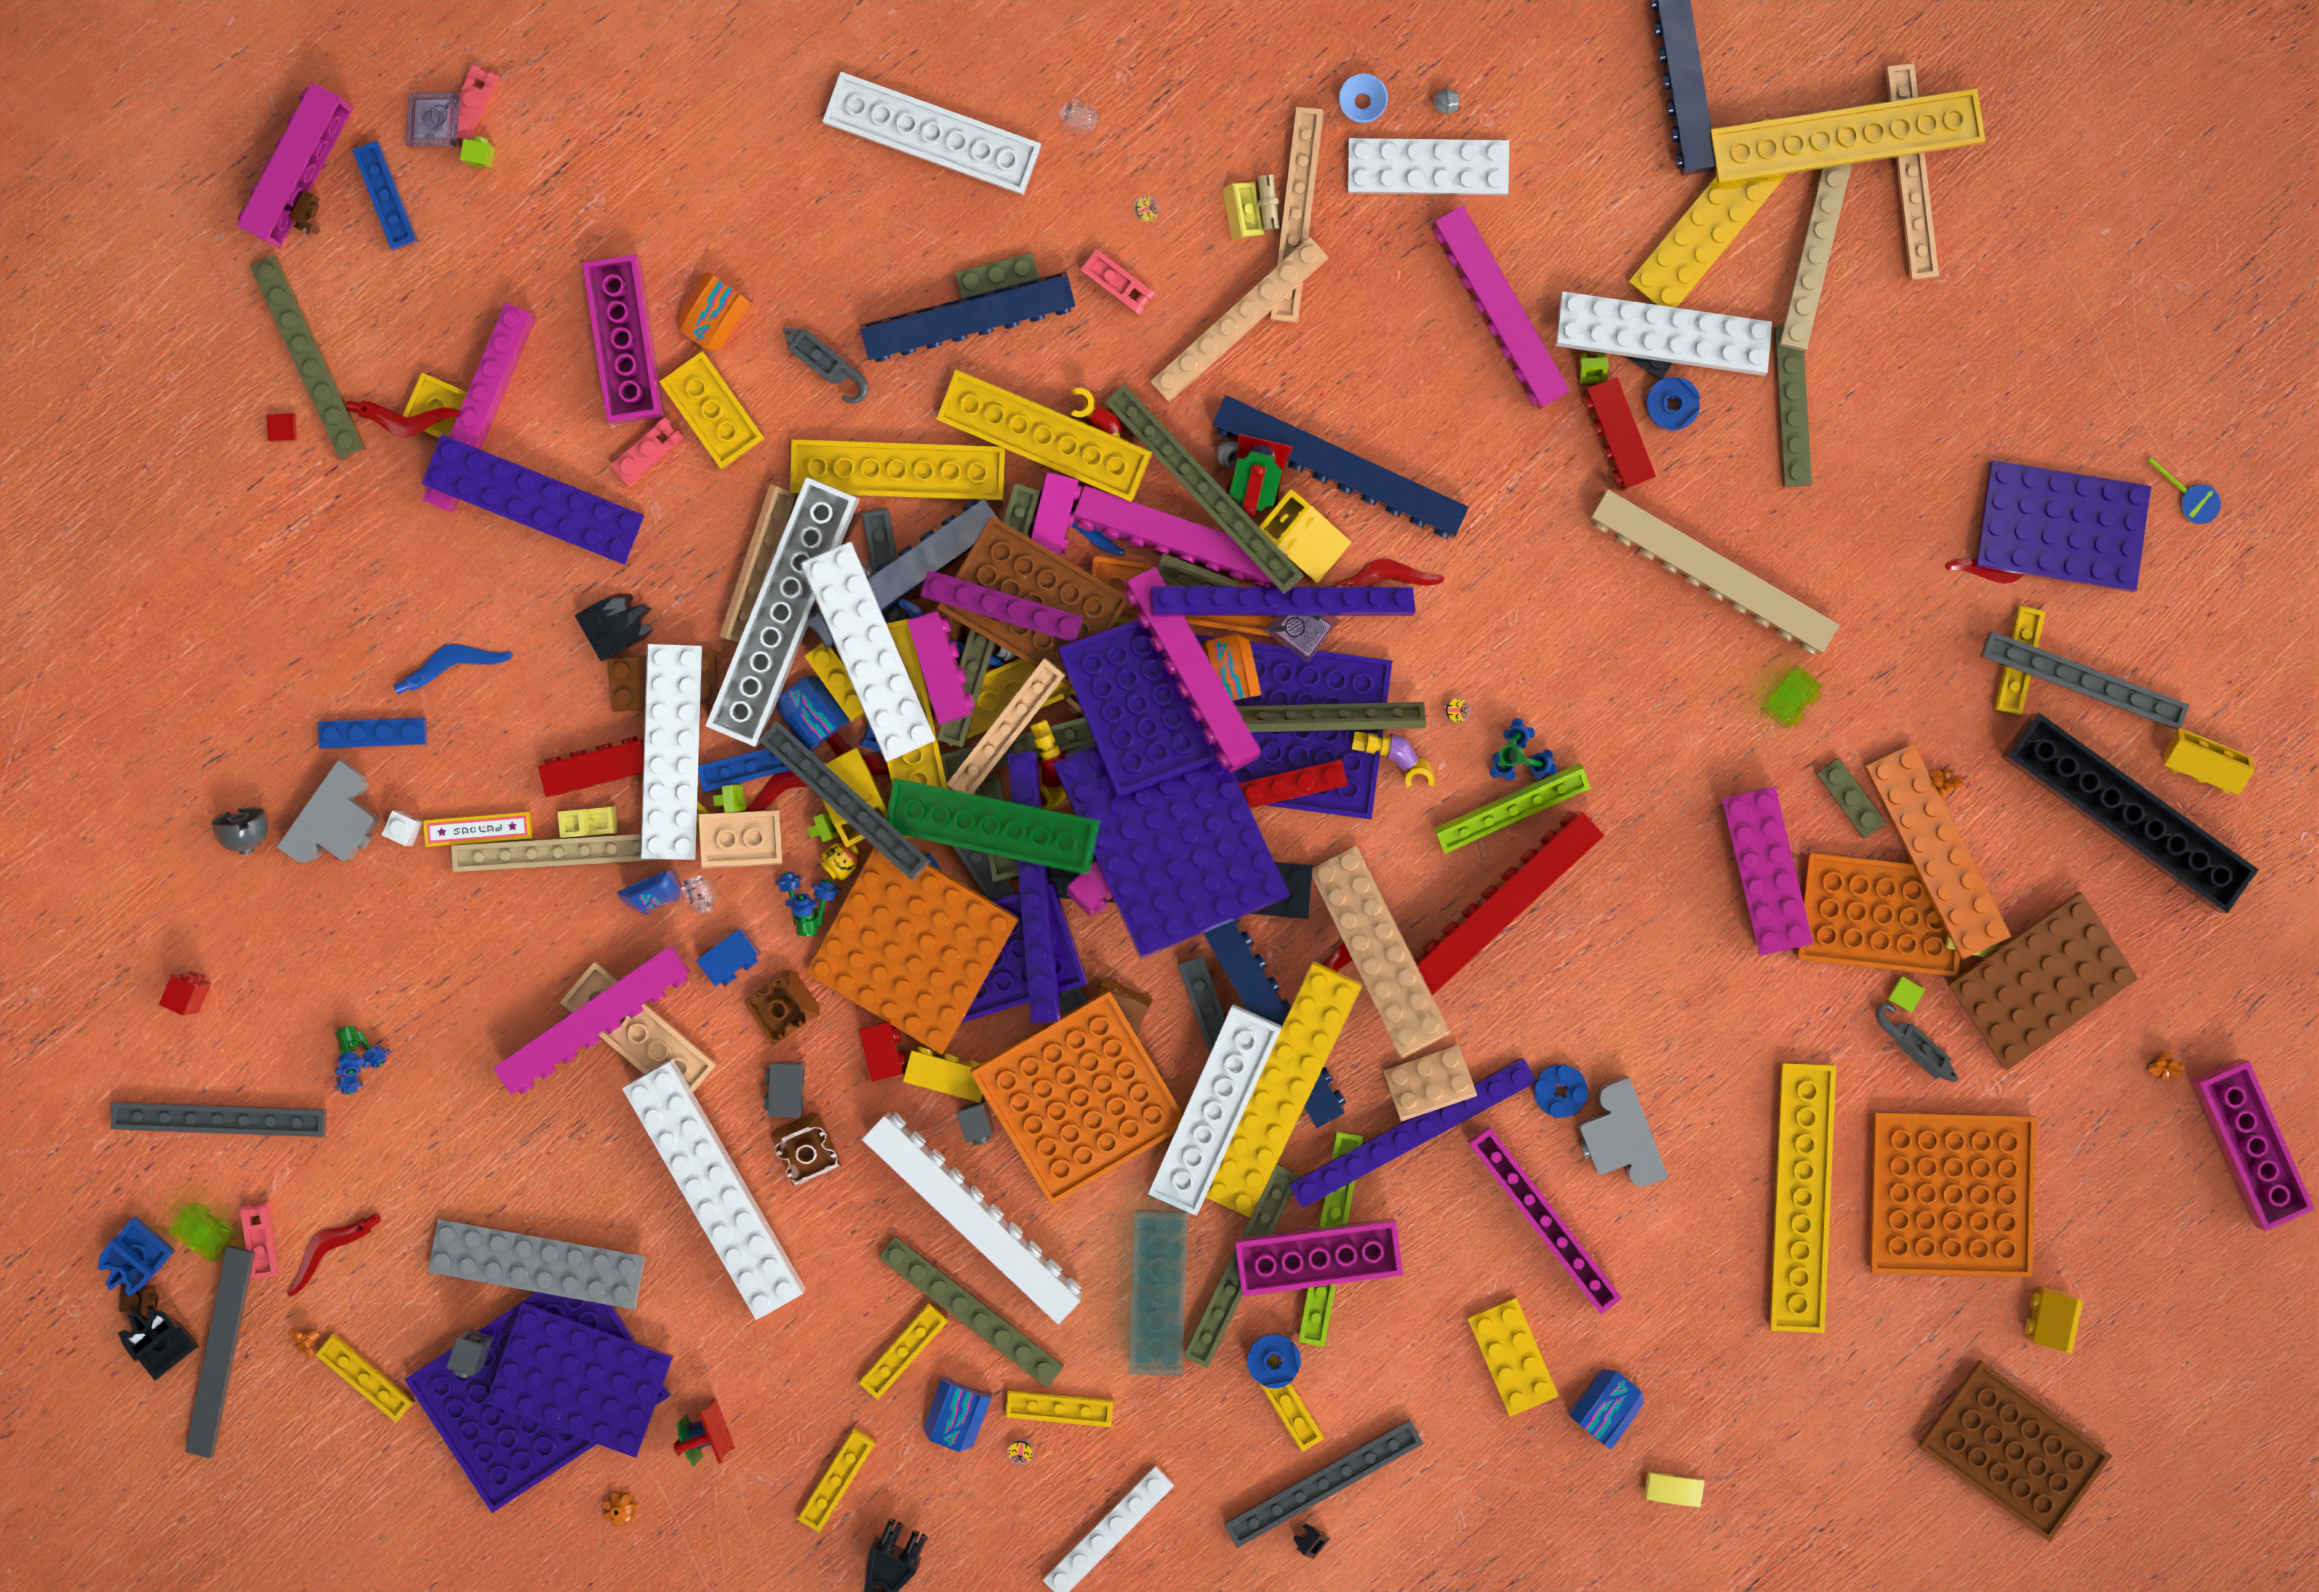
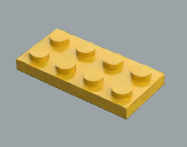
M703 351L659 381L720 469H724L765 440Z
M1516 1296L1467 1317L1510 1417L1559 1396Z

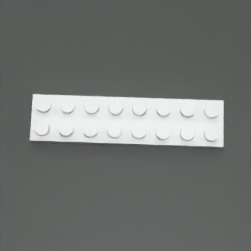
M843 72L839 74L823 119V124L1023 196L1042 146L1041 143Z
M1562 292L1560 295L1555 346L1765 376L1768 373L1772 322Z
M845 543L801 562V567L886 762L935 741L852 543Z
M647 644L641 859L695 860L702 646Z
M1232 1004L1148 1195L1197 1216L1282 1028L1281 1025Z

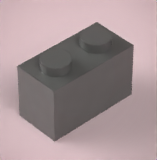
M773 1061L770 1063V1067H766L765 1083H769V1094L764 1096V1110H768V1117L801 1118L803 1116L805 1062Z
M986 1100L981 1101V1103L976 1102L960 1107L956 1113L965 1143L972 1142L973 1146L988 1142L995 1129Z
M467 1329L456 1338L447 1368L452 1369L453 1374L459 1377L468 1378L475 1375L484 1367L494 1337Z

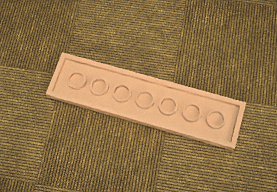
M1354 846L1314 867L1312 870L1314 882L1399 1055L1404 1058L1450 1034L1358 847Z

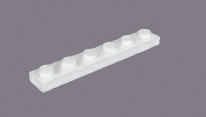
M1155 1465L1043 1578V1581L1054 1592H1069L1174 1487V1483Z

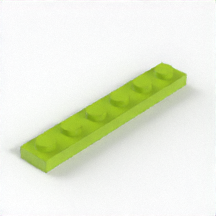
M1578 763L1434 828V831L1444 854L1589 790L1591 787L1584 768Z

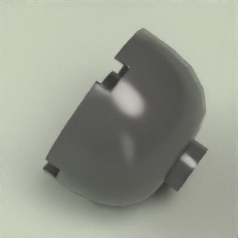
M262 808L238 809L239 814L231 816L229 811L214 818L212 826L218 843L225 849L238 851L241 855L254 852L255 847L264 841L268 832L267 817Z

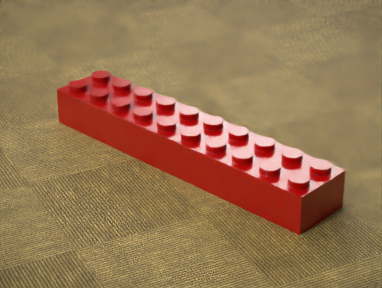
M1570 811L1559 821L1561 826L1556 831L1549 830L1540 838L1539 841L1542 844L1537 849L1530 848L1520 857L1522 860L1521 864L1517 867H1509L1500 876L1503 880L1497 886L1491 884L1481 893L1483 899L1479 903L1475 904L1472 902L1461 912L1463 917L1457 923L1451 921L1442 930L1444 935L1438 941L1433 938L1422 948L1425 952L1418 959L1413 957L1432 996L1605 836L1584 812Z

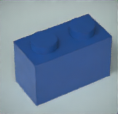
M740 928L696 961L714 986L722 983L725 987L737 978L734 973L742 967L747 971L759 961L756 957L761 952L744 929Z

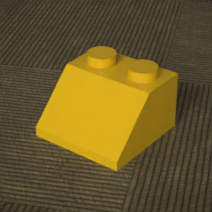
M2038 1286L2037 1291L2031 1297L2030 1306L2033 1308L2031 1319L2028 1318L2025 1325L2027 1339L2033 1343L2072 1354L2083 1300L2068 1292Z

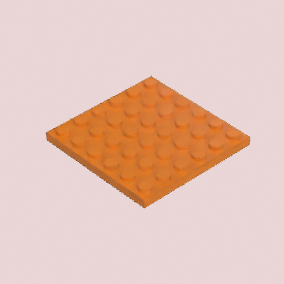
M874 847L806 974L886 1022H891V1025L943 1055L1020 917L931 864L912 881Z
M1109 989L1060 1017L1061 1021L1051 1022L970 1070L971 1075L1051 1206L1175 1134L1183 1116L1178 1103Z
M1874 1112L1870 1272L1879 1274L2033 1277L2037 1117Z

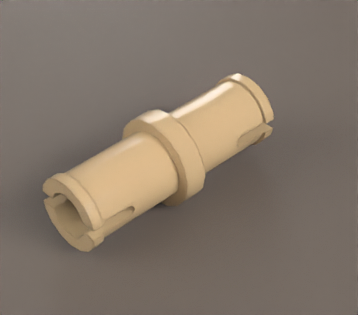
M1266 175L1258 176L1260 192L1258 207H1261L1263 231L1280 229L1277 211L1279 199L1276 198L1274 175H1268L1267 177Z

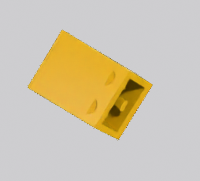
M1292 489L1289 490L1259 527L1283 553L1287 554V558L1316 583L1322 579L1352 543Z
M857 747L825 763L830 770L886 820L889 805ZM823 800L846 848L865 839Z

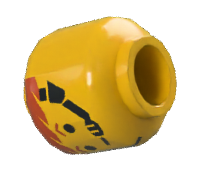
M836 841L822 853L823 861L820 865L833 880L835 878L844 880L860 867V861L857 857L861 853L854 844L846 848L843 841Z

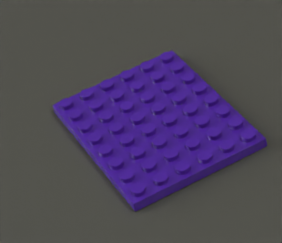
M1195 635L1200 646H1202L1205 643V641L1218 638L1203 635ZM1250 642L1261 695L1232 701L1235 706L1387 703L1393 661L1317 650L1308 658L1294 647ZM1384 729L1250 732L1261 753L1258 759L1233 771V774L1238 783H1243L1342 760L1348 786L1266 804V806L1372 819L1380 754L1379 751L1372 754L1353 750L1352 742L1355 732L1377 734L1378 738H1382Z
M1096 746L1053 763V767L1075 816L1100 821L1093 856L1140 959L1289 897L1290 894L1233 772L1229 773L1226 767L1222 768L1218 760L1118 798Z
M536 1292L524 1300V1302L636 1342L615 1308L611 1305ZM521 1303L478 1331L494 1338L484 1367L475 1375L463 1378L453 1374V1370L447 1368L453 1350L451 1348L404 1379L491 1513L597 1445L588 1440L485 1404ZM665 1384L662 1387L656 1405L671 1396Z

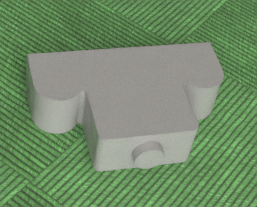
M338 760L277 848L298 862L318 860L322 855L323 848L342 861L352 860L360 848L364 850L372 840L370 834L380 821L379 816L355 800V797L366 793L369 787L366 775L347 761Z
M1624 1076L1602 1085L1597 1092V1100L1607 1112L1578 1123V1129L1583 1139L1580 1148L1585 1159L1590 1157L1594 1170L1600 1175L1626 1166L1627 1177L1631 1182L1640 1187L1649 1186L1669 1178L1630 1078Z

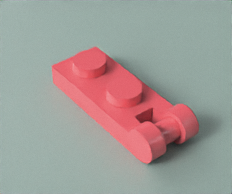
M475 63L471 65L458 100L452 109L451 136L462 141L463 139L471 140L498 82V74L492 71L489 73L485 72L481 66ZM478 80L484 82L482 90L475 87Z
M1097 249L1080 270L1138 316L1145 310L1143 307L1148 300L1152 301L1156 296L1152 290ZM1134 289L1140 293L1135 301L1129 297Z
M667 417L661 419L653 429L610 465L628 486H631L684 439V436L679 431L676 432L672 428V422ZM662 433L668 438L664 444L657 438Z
M260 1202L256 1206H251V1204L241 1205L240 1214L245 1247L247 1250L255 1252L250 1280L279 1275L270 1202ZM254 1216H260V1224H253Z

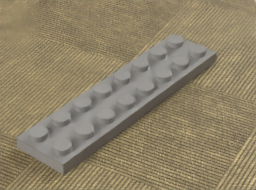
M438 1219L428 1272L636 1309L646 1256Z

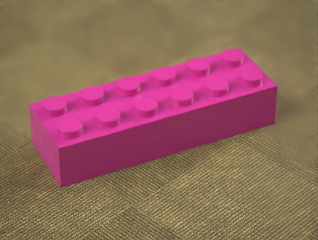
M312 82L309 88L306 87L300 96L301 103L297 111L291 113L285 134L278 138L275 144L276 151L272 159H268L264 164V174L260 182L255 183L250 192L251 199L247 207L244 206L238 215L239 222L237 226L279 249L294 223L289 218L292 210L304 190L310 193L353 110V107L341 97Z
M636 255L583 262L607 422L611 425L665 417L641 259Z
M1776 787L1723 798L1760 956L1813 944Z
M2238 1059L2190 1080L2255 1227L2267 1231L2315 1210L2250 1062Z
M1395 1218L1235 1238L1242 1296L1403 1275Z

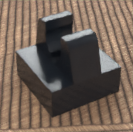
M1304 1524L1303 1528L1308 1533L1306 1538L1302 1539V1537L1295 1535L1293 1539L1298 1546L1297 1549L1304 1556L1314 1559L1331 1538L1323 1531L1309 1524Z

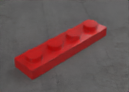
M1342 760L1238 783L1249 808L1348 786Z

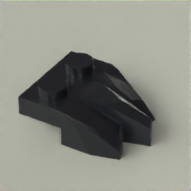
M618 593L574 615L601 662L643 641L654 630L649 624L642 625L641 623L642 618L651 608L645 603L632 608L630 605L633 600L632 594Z
M150 1308L148 1311L149 1319L141 1316L140 1311L127 1314L133 1331L123 1330L118 1335L123 1347L134 1361L139 1360L154 1381H156L197 1349L199 1345L180 1322L162 1311Z

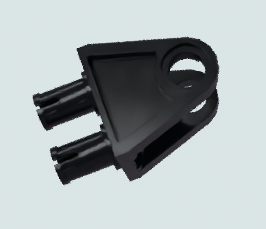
M889 1518L881 1537H875L869 1551L864 1592H898L915 1575L921 1561L919 1555L925 1542L928 1540V1536L922 1533L919 1541L916 1543L920 1531L913 1530L905 1549L896 1546L895 1543L904 1525L898 1521L894 1531H892L896 1520ZM874 1586H881L884 1588V1591H878Z

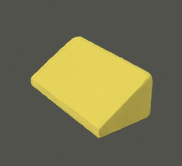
M1255 182L1233 183L1224 187L1223 193L1232 240L1264 235Z

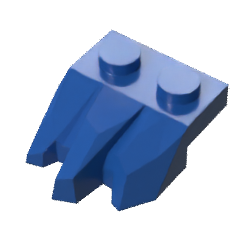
M135 1216L99 1255L98 1269H109L112 1271L105 1282L109 1291L118 1284L125 1283V1292L128 1296H131L161 1270L176 1250Z

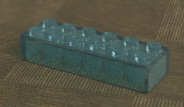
M1135 1209L1129 1374L1182 1376L1187 1211Z

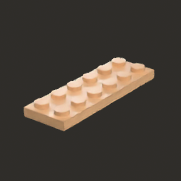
M595 961L560 1003L573 1013L619 980ZM646 1003L642 1005L644 1011L634 1018L630 1019L629 1016H626L620 1020L621 1027L610 1034L604 1031L599 1035L643 1074L673 1058L692 1093L695 1092L717 1066V1063Z

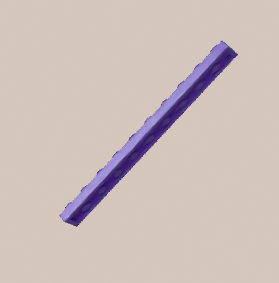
M1152 587L1150 590L1152 616H1413L1415 613L1413 587H1292L1285 594L1278 587Z
M1037 752L1008 754L1012 803L1042 809ZM1017 859L1031 1022L1061 1021L1047 866Z
M1521 1058L1474 1083L1477 1096L1407 1119L1290 1182L1289 1186L1300 1207L1304 1208L1536 1083V1080L1525 1059Z

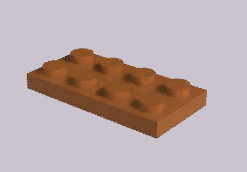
M702 651L700 705L714 704L719 694L716 651ZM646 656L608 659L612 712L645 710Z

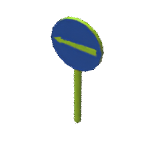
M2151 457L2147 459L2154 468L2184 493L2181 500V509L2187 520L2196 524H2205L2217 517L2221 507V500L2214 488L2209 485L2198 484L2187 489Z

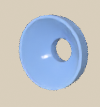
M1357 74L1350 77L1343 84L1339 94L1342 112L1356 123H1370L1379 118L1385 111L1388 101L1385 85L1377 77L1370 74ZM1360 94H1365L1370 98V106L1366 109H1360L1355 105V98Z

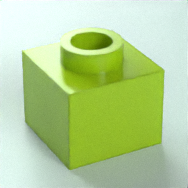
M472 136V140L463 139L460 160L465 165L492 169L495 148L488 143L486 138Z

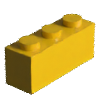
M820 644L806 654L804 657L850 721L855 722L865 715L841 657L833 647L826 650L824 645Z
M2179 727L2163 752L2164 766H2167L2169 770L2192 776L2194 780L2200 783L2207 782L2225 793L2231 792L2240 795L2255 771L2252 756Z
M919 1046L918 1050L913 1049L911 1051L903 1082L981 1103L984 1095L970 1073L971 1069L982 1062L970 1060V1064L960 1062L959 1056L945 1053L944 1057L935 1055L933 1049Z

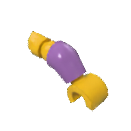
M1354 733L1352 749L1372 754L1379 751L1380 755L1387 756V759L1393 760L1404 770L1407 788L1412 785V776L1415 774H1424L1427 784L1433 787L1434 772L1432 765L1427 760L1417 757L1407 739L1395 734H1391L1390 737L1382 736V738H1378L1377 734Z

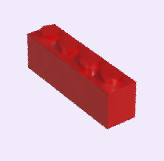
M1618 377L1587 388L1584 391L1586 396H1583V401L1587 411H1592L1595 421L1592 424L1596 435L1603 438L1605 446H1602L1603 454L1606 460H1611L1614 471H1612V477L1616 486L1621 485L1622 490H1626L1655 478V472Z
M637 736L622 739V745L612 747L611 743L595 746V752L586 754L585 749L571 752V758L560 760V756L544 759L545 764L538 766L545 797H554L643 774L644 740H638Z

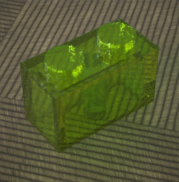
M1794 666L1760 709L1784 728H1790L1791 725L1796 727L1805 716L1802 711L1808 704L1810 706L1814 705L1821 696L1819 690L1823 685L1799 666Z
M191 1203L184 1207L168 1230V1233L210 1263L220 1258L236 1235V1232L231 1229V1224L224 1219L218 1218L217 1220L210 1215V1210L200 1203Z

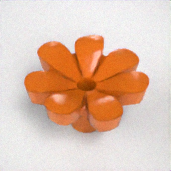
M1946 768L1944 773L1938 769L1929 772V778L1933 781V785L1938 787L1937 790L1941 797H1946L1948 791L1951 792L1953 788H1961L1964 783L1961 776H1952L1954 772L1952 769Z
M2162 1051L2156 1063L2149 1065L2148 1071L2153 1077L2161 1074V1080H2168L2171 1078L2170 1075L2175 1078L2182 1077L2181 1071L2185 1070L2183 1062L2171 1059L2169 1051Z
M294 1328L289 1330L288 1333L291 1335L292 1340L298 1343L296 1345L297 1351L300 1354L304 1351L305 1356L308 1359L311 1358L314 1354L311 1349L312 1342L319 1338L317 1331L312 1329L304 1334Z
M615 1491L611 1495L612 1501L605 1500L603 1503V1508L608 1510L604 1517L606 1520L613 1519L614 1526L616 1527L622 1526L623 1520L626 1523H632L635 1518L631 1513L638 1510L637 1503H629L632 1499L629 1493H625L621 1498L619 1491Z

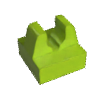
M1597 352V358H1588L1587 353H1583L1579 370L1580 384L1607 381L1608 357H1604L1602 352Z
M743 785L722 786V795L713 796L714 806H724L725 813L746 811Z
M828 812L813 817L816 825L807 829L810 839L821 836L822 841L826 842L840 837Z

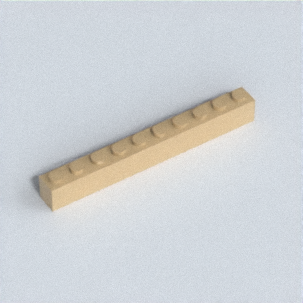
M1610 490L1604 492L1589 520L1594 522L1592 526L1605 534L1607 531L1617 536L1615 540L1627 547L1632 544L1640 549L1638 553L1651 561L1653 558H1656L1663 563L1661 567L1673 574H1676L1678 571L1685 575L1686 578L1684 580L1697 588L1702 585L1709 590L1707 594L1719 601H1722L1723 598L1732 603L1731 608L1743 615L1748 612L1755 616L1754 621L1765 628H1768L1769 625L1778 630V636L1789 642L1794 639L1801 643L1800 648L1811 655H1814L1815 652L1818 654L1824 653L1840 626Z

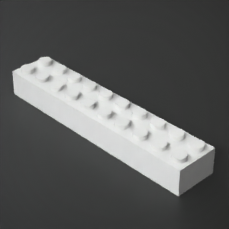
M806 477L706 727L754 747L760 745L761 742L759 740L766 731L807 630L809 620L811 619L810 614L814 612L817 605L800 563L841 546L860 500L859 498Z
M672 1058L622 1088L754 1318L758 1320L802 1295L805 1290L803 1282L674 1059Z
M889 1111L862 1140L1059 1325L1081 1301L1082 1292L1080 1289L1082 1287L1072 1277L1067 1279L1061 1274L1062 1268L1053 1259L1048 1261L1041 1254L1043 1250L1033 1240L1027 1242L1022 1237L1023 1231L1014 1222L1008 1224L1002 1218L1004 1213L995 1204L992 1203L989 1206L983 1200L984 1194L976 1186L973 1185L970 1188L963 1181L965 1176L955 1167L950 1169L944 1163L946 1159L936 1149L931 1151L924 1144L926 1140L916 1130L912 1133L905 1127L907 1122L897 1112L892 1114Z

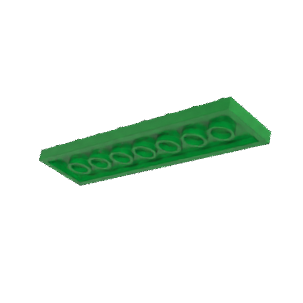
M896 778L893 781L886 821L905 836L1083 874H1089L1100 823L1098 820Z

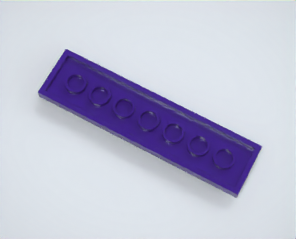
M443 434L440 436L422 485L624 565L644 518V515Z

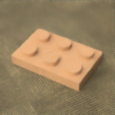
M779 810L698 815L701 869L782 865Z
M1459 1045L1383 1070L1400 1121L1477 1096Z

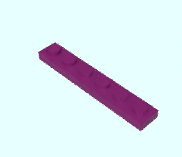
M927 570L920 593L922 597L1071 642H1076L1083 617L930 570Z

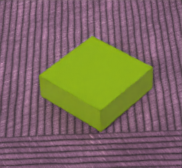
M1900 976L1887 999L1912 1013L1925 990L1905 977Z

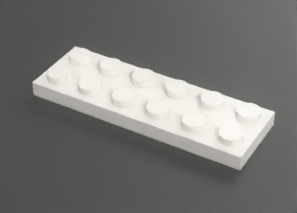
M1349 138L1348 194L1508 195L1509 140Z

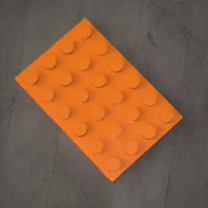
M1808 853L1803 902L1813 944L1798 947L1796 959L1953 977L1958 976L1960 957L1956 950L1945 948L1948 934L1913 864Z

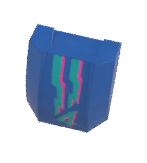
M805 676L779 697L778 711L799 741L811 752H814L819 748V745L852 722L820 677Z
M675 869L666 870L617 891V894L632 910L649 915L650 911L671 902L678 903L683 887Z
M1602 1369L1567 1413L1603 1445L1612 1449L1644 1404L1642 1391L1618 1371Z
M943 1376L923 1427L929 1441L957 1452L972 1448L992 1394L978 1391Z

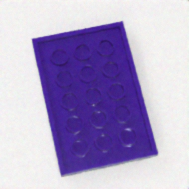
M1991 461L1975 567L2135 592L2138 585L2151 486Z
M1138 620L1062 646L1057 650L1117 798L1217 761L1213 745H1210L1203 735V725L1200 720L1196 721L1193 718L1189 709L1191 704L1187 697L1183 698L1180 695L1176 686L1178 681L1174 674L1170 675L1163 664L1165 659L1162 653L1154 649L1150 641L1152 636L1147 628L1143 629Z
M1053 881L1048 883L1057 986L1058 993L1086 985L1088 979ZM1020 892L993 900L994 903L1020 917L962 1023L1030 1002Z
M523 1301L485 1404L637 1458L674 1355Z

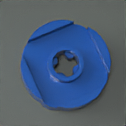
M1668 377L1661 379L1650 389L1645 402V408L1650 420L1656 426L1672 432L1686 428L1696 419L1700 409V397L1696 387L1690 381L1680 377ZM1667 398L1672 400L1675 398L1679 399L1677 404L1679 409L1677 411L1667 408Z
M1561 1064L1550 1065L1537 1076L1534 1085V1098L1537 1105L1545 1113L1555 1118L1570 1117L1576 1114L1587 1100V1083L1583 1075L1571 1066ZM1557 1084L1567 1086L1568 1089L1565 1091V1097L1562 1098L1560 1095L1554 1096Z
M1271 1333L1259 1337L1251 1344L1247 1355V1365L1251 1376L1258 1383L1267 1388L1276 1389L1287 1386L1293 1381V1378L1299 1372L1301 1357L1297 1346L1289 1337ZM1271 1354H1275L1276 1357H1281L1282 1361L1278 1362V1367L1276 1368L1266 1363V1360L1270 1359Z

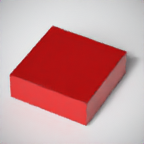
M267 414L268 441H297L296 414Z

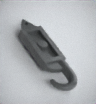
M783 327L789 344L788 350L831 384H839L849 377L859 386V393L855 397L844 395L842 396L843 401L855 404L861 402L866 397L868 383L861 373L805 328L799 330Z
M1881 1003L1876 1007L1875 1018L1880 1027L1896 1040V1044L1935 1079L1942 1078L1951 1082L1959 1079L1950 1063L1951 1058L1912 1023L1908 1024L1907 1022H1902L1895 1026L1886 1018L1884 1010L1894 1013L1896 1011L1895 1007L1888 1003Z

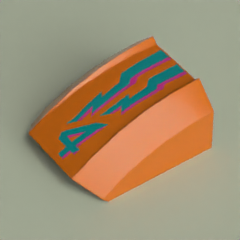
M706 271L677 318L679 331L705 350H721L750 310L752 304Z
M1236 634L1205 641L1201 647L1232 701L1261 695L1252 649L1248 639Z

